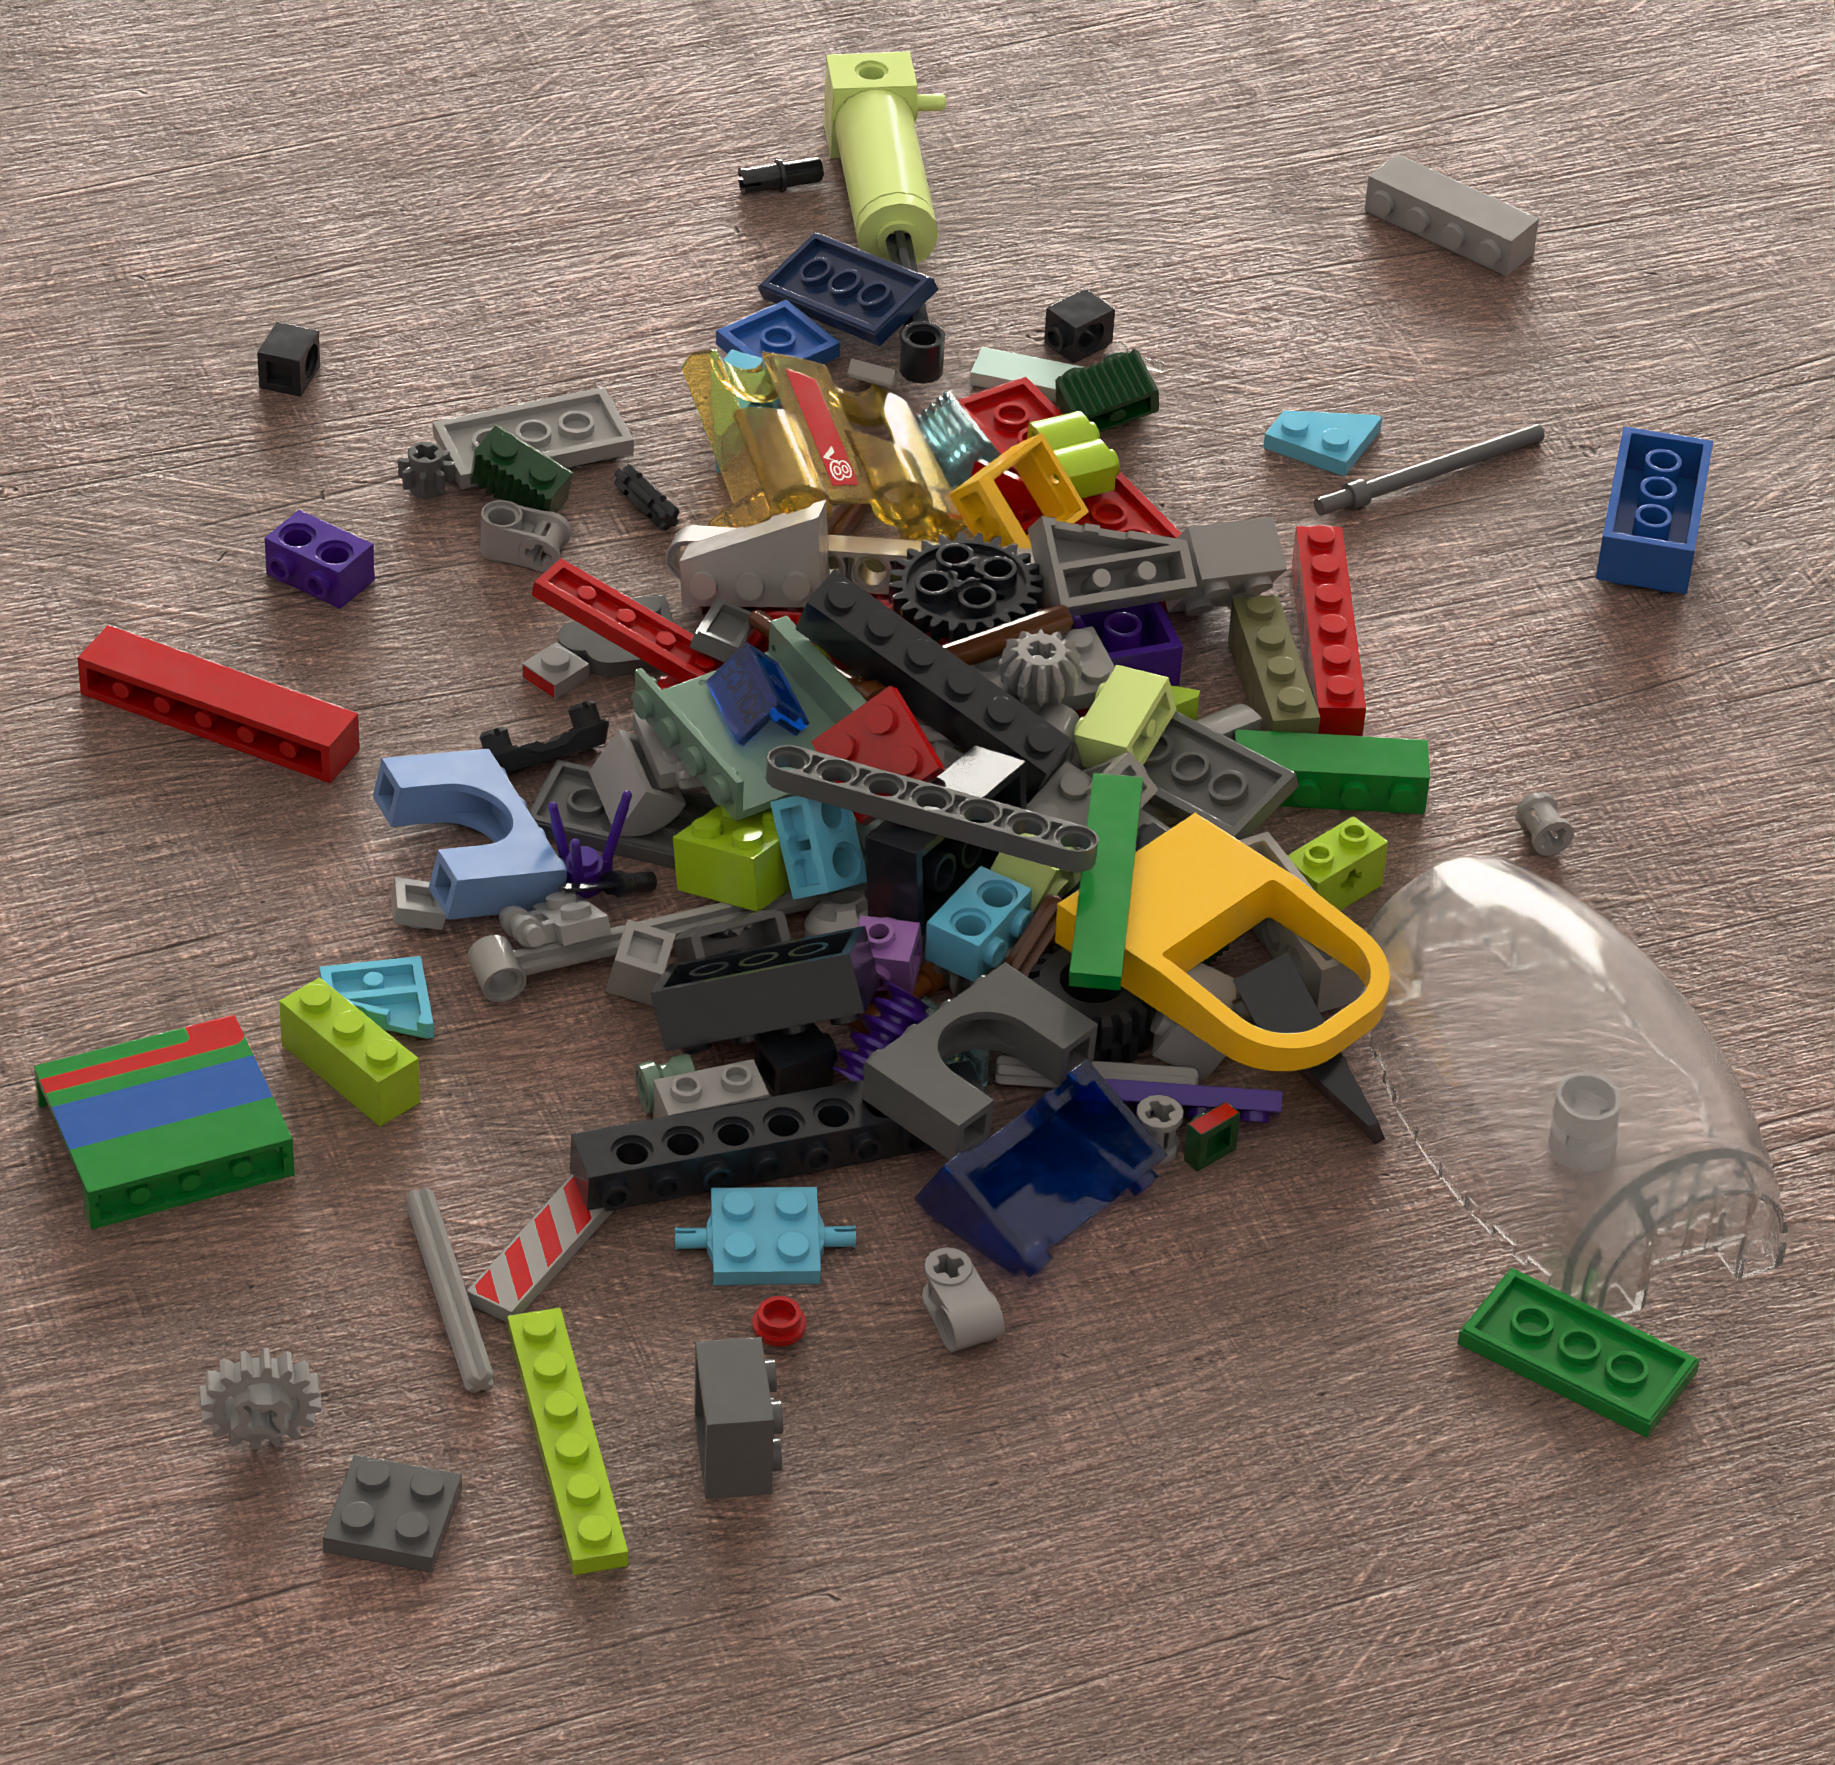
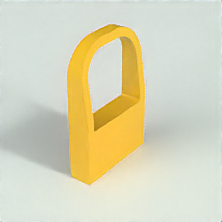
M1197 813L1192 814L1135 852L1121 981L1123 988L1230 1059L1253 1068L1269 1071L1302 1070L1324 1063L1364 1036L1379 1023L1386 1010L1390 981L1389 966L1382 949L1366 931L1300 879ZM1079 890L1057 904L1055 942L1071 953ZM1272 918L1355 972L1363 981L1366 990L1357 1000L1314 1029L1300 1033H1276L1248 1023L1186 973L1264 919Z

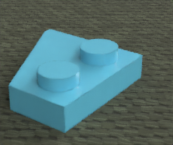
M1284 410L1265 433L1263 448L1345 477L1381 431L1382 417L1368 414Z
M421 956L320 967V978L382 1029L425 1039L434 1038V1023Z

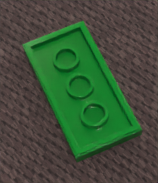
M1512 1267L1461 1328L1457 1343L1646 1438L1652 1433L1696 1375L1700 1359Z

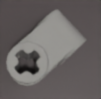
M505 500L487 503L481 511L480 552L486 559L494 562H505L527 567L537 572H546L560 559L559 550L569 542L572 535L571 525L568 520L555 512L520 506ZM547 524H550L551 526L547 532L544 529ZM544 551V553H546V556L544 559H540Z
M949 1247L939 1248L931 1252L927 1256L924 1265V1273L928 1283L923 1288L922 1303L936 1325L942 1342L948 1351L955 1352L1003 1336L1005 1323L1000 1305L993 1293L988 1291L967 1254L959 1249Z

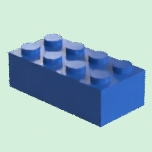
M1623 426L1596 573L1597 580L1609 581L1619 585L1628 584L1652 588L1662 592L1687 594L1713 440Z

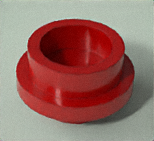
M774 1296L764 1300L755 1311L752 1318V1330L754 1335L762 1337V1342L767 1345L777 1347L788 1346L799 1341L805 1334L806 1317L798 1303L793 1299L785 1296Z

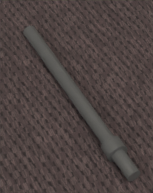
M1535 424L1369 481L1357 479L1343 484L1339 491L1315 498V511L1318 515L1322 516L1345 507L1350 510L1370 504L1372 498L1543 441L1545 437L1544 430L1541 425Z

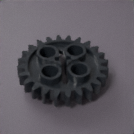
M958 532L956 541H949L946 536L941 534L939 535V544L933 545L929 541L922 540L921 551L908 548L907 559L897 558L896 570L890 571L889 603L892 604V611L924 634L929 632L930 638L938 642L944 637L949 638L950 643L1037 613V609H1042L1043 576L1039 575V564L1031 563V554L1029 552L1018 554V544L1016 543L1003 548L1001 547V537L998 536L988 543L983 542L982 533H978L973 540H966L963 532Z

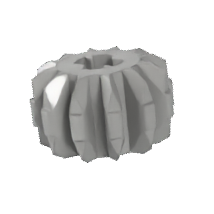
M1040 628L1037 634L1032 635L1026 631H1021L1018 639L1007 640L1006 647L1002 652V659L999 660L1001 682L1004 683L1006 692L1011 696H1018L1022 704L1029 701L1037 702L1040 708L1044 702L1060 705L1063 697H1073L1075 689L1078 687L1079 677L1082 676L1081 654L1077 653L1075 641L1062 640L1060 632L1048 635L1044 634Z

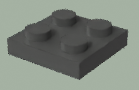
M354 1454L323 1535V1552L433 1573L462 1491V1474Z

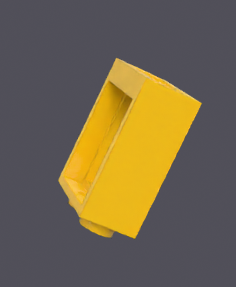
M1043 433L1012 446L948 494L973 537L978 533H982L983 542L988 543L997 536L1001 537V547L1016 543L1018 548L1032 549L1029 534L1026 536L994 482V479L1013 465L1044 516L1056 518V521L1074 524L1089 512ZM1054 474L1058 476L1059 481L1055 479Z

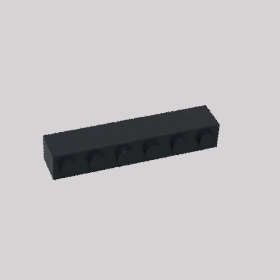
M835 569L807 601L795 630L866 681L876 680L886 687L893 686L897 688L912 714L965 752L976 745L1026 761V795L1029 798L1033 799L1061 764L1073 742L1070 737Z

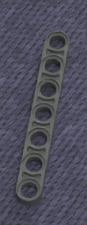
M782 745L768 752L765 778L772 788L1065 871L1084 872L1096 864L1099 838L1096 832L1086 826L799 746ZM780 767H792L797 770H786ZM827 780H838L845 783H832ZM876 793H884V794H890V795H892V796H886V797H885V796H878V795H875V794H876ZM930 806V807H937V808H939V809H938V810H930V809H925V808H922V807ZM969 820H983L989 823H976ZM1017 833H1028L1036 836H1021ZM1074 846L1083 848L1085 850L1068 849L1066 847Z

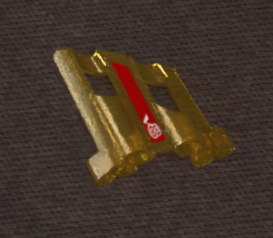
M717 350L692 352L681 366L733 502L716 515L707 526L728 528L744 526L746 528L768 521L773 516L782 513L787 515L809 508L813 503L826 500L827 520L831 516L833 505L870 504L874 515L881 522L897 527L901 540L939 542V535L943 534L949 541H956L958 532H963L966 540L974 539L948 495L953 489L950 488L910 408L902 398L871 383V387L866 391L859 393L848 392L834 385L827 366L824 364L761 351L763 357L761 364L752 369H741L732 366L723 360ZM736 396L751 402L760 403L774 401L779 397L784 410L762 407L740 408ZM850 422L872 427L885 424L893 443L853 431Z

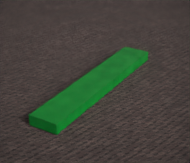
M1093 773L1087 827L1097 833L1099 844L1096 864L1091 869L1081 872L1069 986L1121 990L1143 777Z

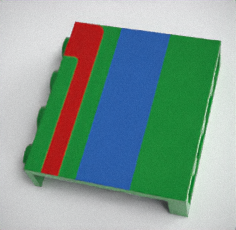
M235 1014L34 1065L37 1103L39 1108L49 1106L82 1184L85 1216L91 1230L295 1176L293 1138Z

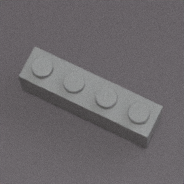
M1399 154L1394 155L1368 177L1364 211L1502 275L1508 276L1535 252L1539 218Z

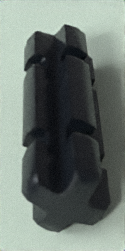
M628 464L623 469L618 468L614 474L617 477L614 482L615 486L627 495L661 530H667L670 526L675 527L679 523V509L633 465Z

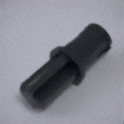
M818 157L782 162L778 158L774 160L773 164L739 168L738 176H742V178H738V183L742 195L779 189L782 193L786 191L787 187L822 181L824 168L821 159Z

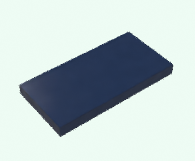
M814 232L758 286L764 299L776 304L788 300L806 316L878 346H881L938 291L934 278L818 232Z

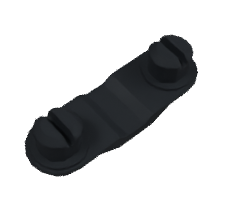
M589 700L570 706L567 712L569 713L573 728L569 729V732L550 738L545 744L535 741L522 746H512L508 733L509 729L503 726L482 732L479 739L482 748L490 749L500 767L504 768L506 773H510L606 744L609 720H606V718L601 719L596 702Z

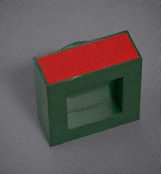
M1226 1101L1208 1112H1202L1195 1116L1191 1122L1187 1123L1184 1161L1198 1172L1236 1150L1240 1112Z

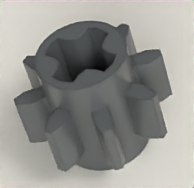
M419 442L408 448V458H398V478L403 479V489L410 490L414 496L422 499L435 498L445 492V482H455V463L450 461L449 450L443 451L440 445L433 442Z

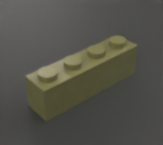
M1257 595L1233 598L1228 644L1249 707L1262 717L1261 731L1318 734L1320 715L1279 596Z

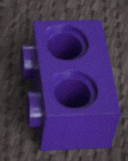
M300 509L264 538L267 575L339 609L344 607L375 580L373 543Z

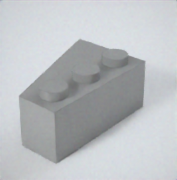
M826 500L813 503L809 508L787 515L782 513L773 516L770 520L746 528L742 526L689 543L679 561L682 606L711 607L716 598H720L738 607H805L810 597L830 574Z
M1041 516L1028 528L1035 564L1040 566L1039 575L1043 576L1042 598L1045 609L1057 605H1066L1072 616L1181 599L1197 587L1187 540L1128 531L1126 533L1102 529L1100 525L1088 523L1078 525L1056 521V518Z

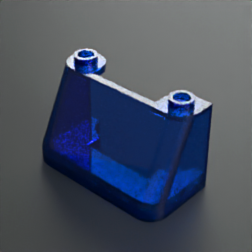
M1088 1059L1071 1070L1066 1075L1067 1079L1059 1087L1057 1086L1053 1090L1047 1091L1032 1107L974 1150L971 1148L967 1152L962 1151L947 1162L914 1198L929 1217L1013 1276H1017L1024 1271L1031 1278L1054 1258L1049 1251L1128 1190L1135 1197L1159 1178L1153 1169L1168 1156Z

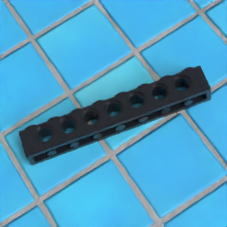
M970 1060L946 1065L955 1074L986 1094ZM864 1080L573 1133L571 1134L570 1173L574 1176L587 1211L598 1208L613 1211L711 1192V1188H732L767 1182L790 1176L933 1150L934 1148L863 1100Z

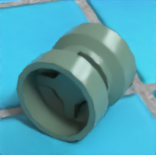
M687 1053L672 1056L664 1064L658 1065L654 1061H648L635 1065L637 1093L646 1114L653 1113L654 1079L695 1071L691 1057Z

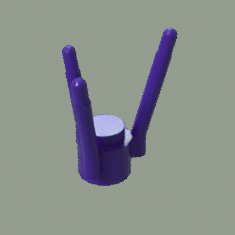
M624 791L603 855L600 856L595 849L588 846H580L578 839L571 840L570 851L558 805L556 802L548 804L551 825L558 849V858H561L566 866V883L600 882L602 874L613 871V857L632 798L630 791ZM602 889L575 892V895L579 894L584 899L598 895Z

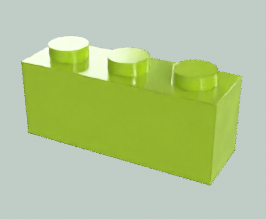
M319 977L279 1000L282 1046L379 1127L420 1103L419 1058Z

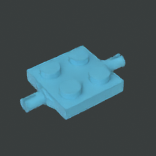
M817 1187L711 1188V1215L707 1221V1227H675V1250L707 1249V1254L713 1264V1285L820 1284V1260L824 1253V1247L856 1248V1225L824 1226L818 1212Z

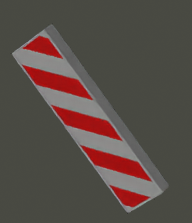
M572 1174L467 1290L471 1306L504 1322H507V1316L522 1314L613 1211H606L605 1208L587 1211Z

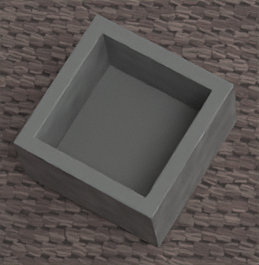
M762 1337L695 1342L694 1420L705 1499L772 1494V1471L782 1470L781 1442L779 1437L774 1438V1434H783L781 1400L774 1401L773 1396H770V1392H777L776 1365L774 1359H765Z

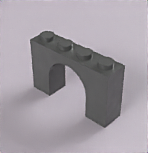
M1004 962L988 975L984 974L978 977L971 987L954 999H948L943 1002L936 1012L922 1022L909 1026L902 1036L884 1049L874 1051L865 1061L863 1068L862 1099L956 1163L990 1138L994 1100L951 1071L944 1063L948 1058L974 1049L997 1050L1018 1058L1056 1085L1061 1086L1093 1062L1098 1024Z

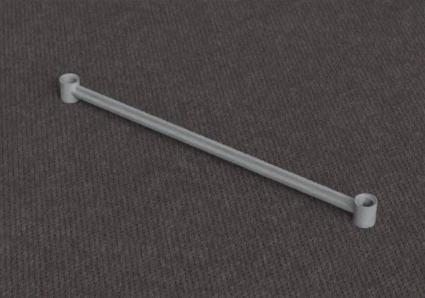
M1146 803L1141 808L1165 825L1182 822V820L1150 803ZM867 882L851 887L865 891ZM790 889L760 911L777 910L787 915L813 909L820 903L822 896L832 892L793 900ZM720 902L639 921L638 923L676 934L675 937H677L682 932L693 927L727 922L736 916L756 911ZM625 925L610 928L611 935L562 946L560 943L554 942L540 947L513 950L509 940L504 936L489 935L479 939L471 946L467 959L484 996L492 1002H506L515 998L523 991L527 975L616 955Z

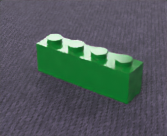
M1235 729V742L1296 773L1299 786L1280 806L1425 814L1430 781L1428 740Z

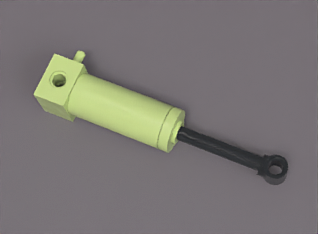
M910 51L826 55L824 128L830 159L841 158L859 249L918 272L917 264L925 260L934 250L939 234L915 122L918 118V111L944 110L946 108V97L944 94H917V82ZM924 303L903 324L904 328L899 335L901 345L899 372L906 380L920 384L932 383L943 375L945 332L937 324L929 322Z

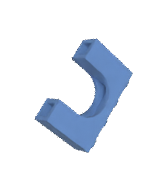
M490 749L381 759L373 798L391 827L441 822L455 823L473 828L494 842L487 845L438 849L429 890L434 899L437 900L447 920L498 915L500 910L506 906H519L526 911H532L531 905L546 902V896L561 891L559 886L566 883L567 879L566 866L563 860L558 858L548 842L544 830L537 825L527 809L525 800L518 795L509 781L505 769L500 767Z

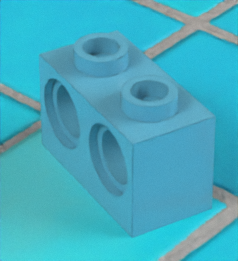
M797 795L770 802L793 900L867 882L866 868L852 811Z
M980 866L927 922L925 960L973 982L981 975L986 974L991 967L997 968L1003 961L1007 950L1021 937L1034 916V913L1031 911L1032 889Z

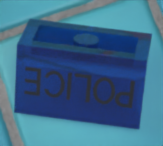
M748 642L738 649L706 680L736 742L742 746L749 742L770 720L795 736L810 724L779 663Z

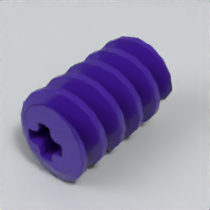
M886 979L883 986L891 995V999L874 997L872 1000L880 1016L863 1014L861 1017V1021L869 1030V1033L864 1034L852 1031L849 1035L858 1048L857 1052L840 1049L838 1054L847 1065L846 1069L830 1066L853 1082L864 1080L863 1068L865 1061L874 1051L884 1049L902 1036L909 1026L919 1024L929 1017L926 1012L929 1006Z

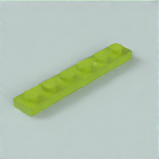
M561 1307L507 1316L508 1334L572 1574L579 1575L628 1566V1549Z

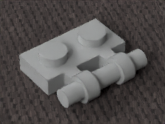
M561 891L546 896V902L531 905L532 911L529 912L519 906H506L499 912L501 929L527 948L540 947L554 942L566 946L611 935L608 915L579 894L575 895V892Z

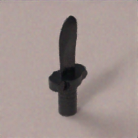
M613 870L602 874L600 882L563 883L559 886V890L564 892H583L602 889L607 895H616L618 898L626 897L635 892L654 891L657 886V878L652 871L625 873L622 870Z

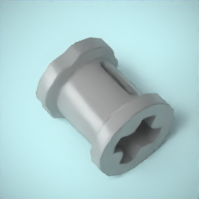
M1547 792L1532 793L1522 799L1517 805V812L1515 814V818L1520 826L1531 833L1532 846L1538 854L1543 856L1560 853L1569 846L1574 837V829L1568 820L1560 818L1556 811L1558 804L1554 797ZM1532 809L1535 810V812L1537 813L1538 817L1535 816V815H1532V813H1531V810H1532ZM1551 831L1556 832L1558 834V837L1555 838Z
M1149 1096L1141 1100L1137 1106L1136 1118L1140 1124V1131L1134 1139L1133 1149L1135 1155L1142 1161L1151 1162L1156 1165L1166 1164L1176 1158V1153L1180 1148L1176 1129L1182 1123L1183 1109L1175 1099L1168 1096Z

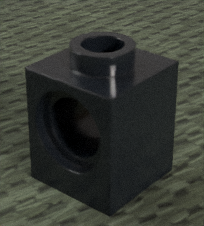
M1085 288L1046 308L1044 343L1074 364L1112 345L1115 309Z
M276 322L257 352L259 388L301 397L320 368L319 330Z

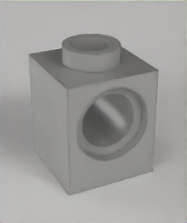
M627 919L605 992L654 1006L651 991L665 972L676 934Z

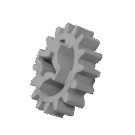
M263 1348L260 1356L252 1358L246 1350L240 1351V1361L236 1363L223 1358L219 1361L220 1372L207 1371L205 1374L206 1385L199 1388L203 1424L212 1425V1435L215 1438L229 1434L230 1445L232 1446L238 1445L245 1439L250 1440L252 1449H258L263 1440H270L272 1445L279 1447L281 1446V1437L286 1434L294 1439L301 1437L300 1425L313 1427L316 1424L315 1413H319L322 1410L318 1374L310 1373L309 1363L306 1360L293 1365L292 1354L287 1351L280 1355L278 1359L271 1358L269 1348Z

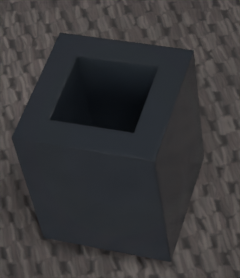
M811 1023V1028L797 1034L783 1035L779 1029L763 1033L761 1038L755 1040L754 1061L766 1089L772 1097L833 1085L834 1069L830 1066H834V1062L837 1061V1049L831 1036L828 1033H822L815 1023Z

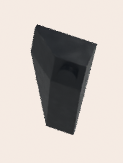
M1288 952L1233 980L1240 997L1231 1002L1238 1016L1258 1028L1276 1033L1290 1034L1314 1029L1325 1022ZM1341 1052L1317 1066L1296 1070L1374 1143L1377 1144L1385 1139L1377 1118Z

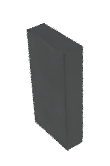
M716 598L696 630L690 648L729 665L735 664V659L737 658L738 660L755 631L748 622L751 612Z

